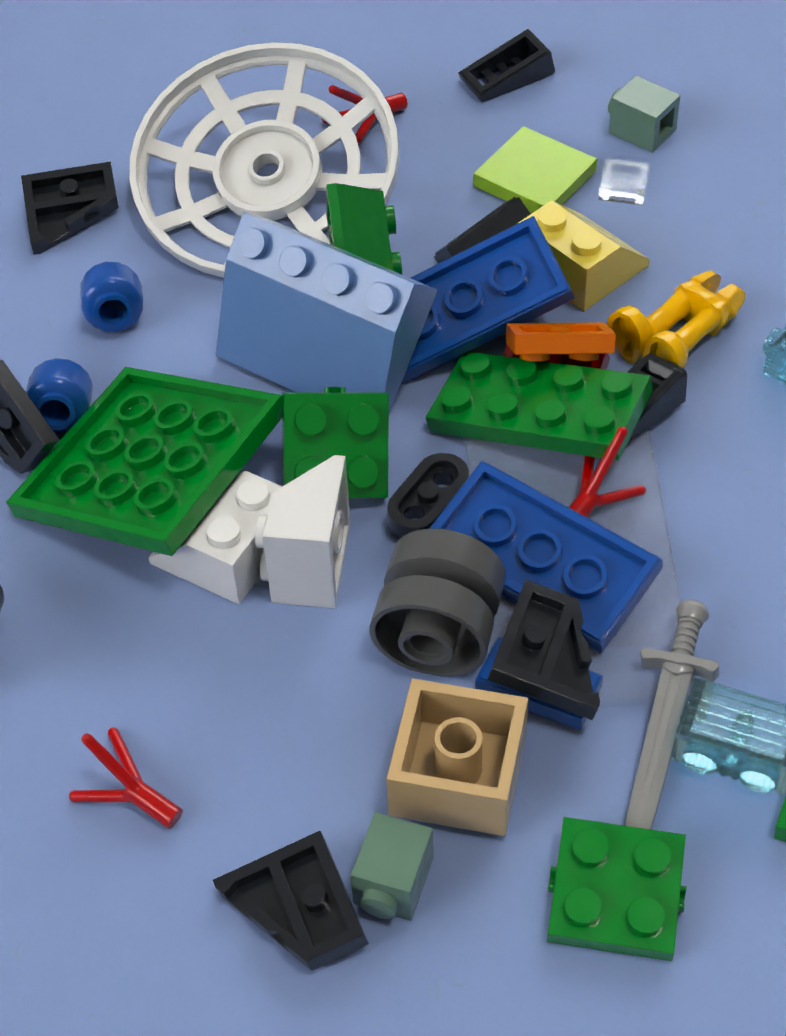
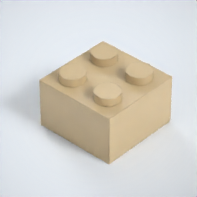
M412 678L386 778L388 815L506 837L526 739L528 698Z

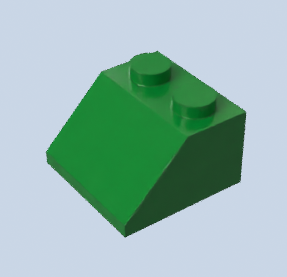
M339 183L327 184L326 218L330 245L402 274L400 252H391L389 240L390 234H396L394 206H385L383 191Z

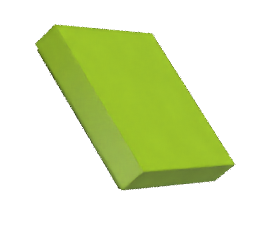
M523 126L473 173V186L505 201L510 200L514 196L516 198L519 196L528 211L533 213L551 200L563 205L597 171V158Z

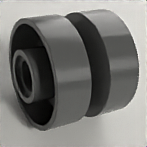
M422 529L406 534L394 546L384 578V587L379 594L372 616L369 632L374 645L393 662L415 672L441 677H453L475 671L483 664L486 658L494 627V616L498 611L505 585L506 570L503 562L487 545L463 533L445 529Z

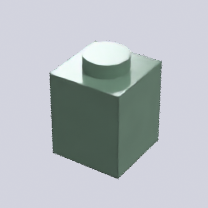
M635 76L622 89H617L609 100V133L653 153L677 129L680 94Z
M374 812L350 875L353 904L359 905L365 912L378 918L391 919L397 916L412 921L434 858L433 828Z

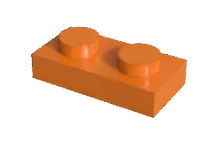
M604 322L506 323V344L514 354H520V359L525 361H547L550 359V354H569V358L573 360L594 361L599 359V353H615L616 333Z

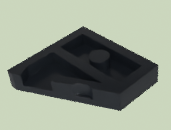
M111 161L21 175L30 243L34 255L43 253L119 208Z
M0 360V457L4 463L22 474L34 470L58 443L59 438L5 362Z
M525 579L487 680L593 720L600 705V698L598 692L593 693L589 666L592 660L588 641L585 640L581 632L584 622L579 599Z
M321 831L315 832L213 879L215 888L222 898L311 971L369 945Z

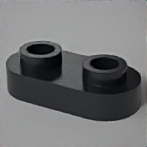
M436 453L423 459L389 499L387 510L388 524L391 531L399 538H402L413 531L429 529L469 478L467 464L460 457L450 453ZM438 485H448L447 487H438Z

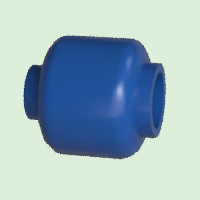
M103 262L94 265L85 273L80 284L81 310L86 320L93 327L104 332H120L129 329L138 321L143 311L142 285L138 275L129 266L119 262Z
M55 358L46 360L34 368L28 380L26 393L52 430L62 433L69 431L89 409L93 384L89 374L81 365L69 359Z

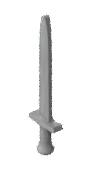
M684 600L676 607L678 626L671 652L651 648H642L640 650L643 668L662 669L633 786L625 826L652 829L692 677L699 676L710 682H714L719 677V663L717 661L693 656L699 630L709 618L707 607L697 600Z

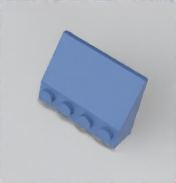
M243 212L226 258L216 356L294 392H324V387H346V392L389 393L390 413L438 290L283 224Z

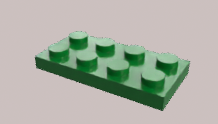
M466 352L459 358L425 418L429 432L596 458L603 457L618 428L624 426L628 429V434L614 459L619 461L653 391L651 375L544 361L532 362L520 358Z

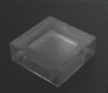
M605 159L598 200L643 205L650 164Z

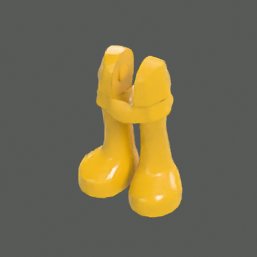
M709 270L680 284L675 288L674 294L647 317L638 308L629 305L621 307L612 313L608 318L607 326L616 333L615 348L628 363L635 364L642 357L653 353L685 368L688 363V353L707 334L716 336L722 327L737 315L745 301V292L735 284H729L716 293L721 277L714 271ZM685 319L687 321L678 331H669L680 320Z

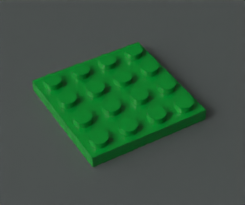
M124 367L6 503L14 517L173 556L282 419V395Z

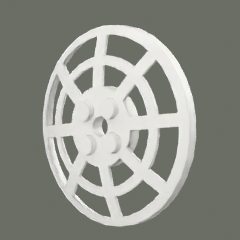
M272 42L247 45L222 52L198 63L177 77L157 97L144 115L136 132L130 155L129 181L135 205L148 231L157 242L182 263L203 273L224 278L226 261L222 265L192 255L176 244L166 232L192 223L208 239L230 248L234 236L217 229L205 219L214 213L229 208L241 217L243 212L270 220L288 217L299 232L330 244L329 239L323 233L328 228L326 213L314 222L304 206L314 197L317 190L326 191L327 184L332 183L383 191L386 206L397 179L400 161L399 137L391 108L378 86L362 70L346 59L320 48L295 43ZM270 65L288 66L283 90L257 91L230 100L218 79L228 74L253 67ZM306 68L317 70L339 79L355 90L363 99L342 116L326 102L309 94L301 93ZM202 89L214 110L208 113L193 128L185 139L183 146L178 147L157 140L162 127L173 112L191 95ZM279 105L276 120H261L246 125L239 113L253 108ZM297 109H304L319 116L329 123L330 126L312 138L305 130L294 124ZM374 113L381 125L386 142L385 173L360 174V150L353 130ZM224 123L231 135L222 143L216 156L197 152L205 138L218 125ZM342 140L347 154V174L322 173L319 155ZM150 156L176 164L175 189L181 209L159 216L155 215L147 189ZM266 164L279 166L278 170L270 176L264 177L256 174L258 169ZM194 169L213 174L218 193L194 203L190 191V170Z

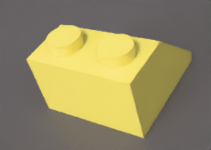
M552 200L520 221L522 222L532 216L535 217L574 294L575 299L569 302L582 311L589 309L649 266V258L583 214Z

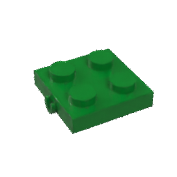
M324 387V392H282V486L332 456L340 455L346 458L349 498H387L389 393L346 392V387Z
M564 817L557 867L551 866L548 892L553 893L547 942L672 961L675 951L678 912L683 913L685 908L684 900L687 886H682L681 880L686 834Z

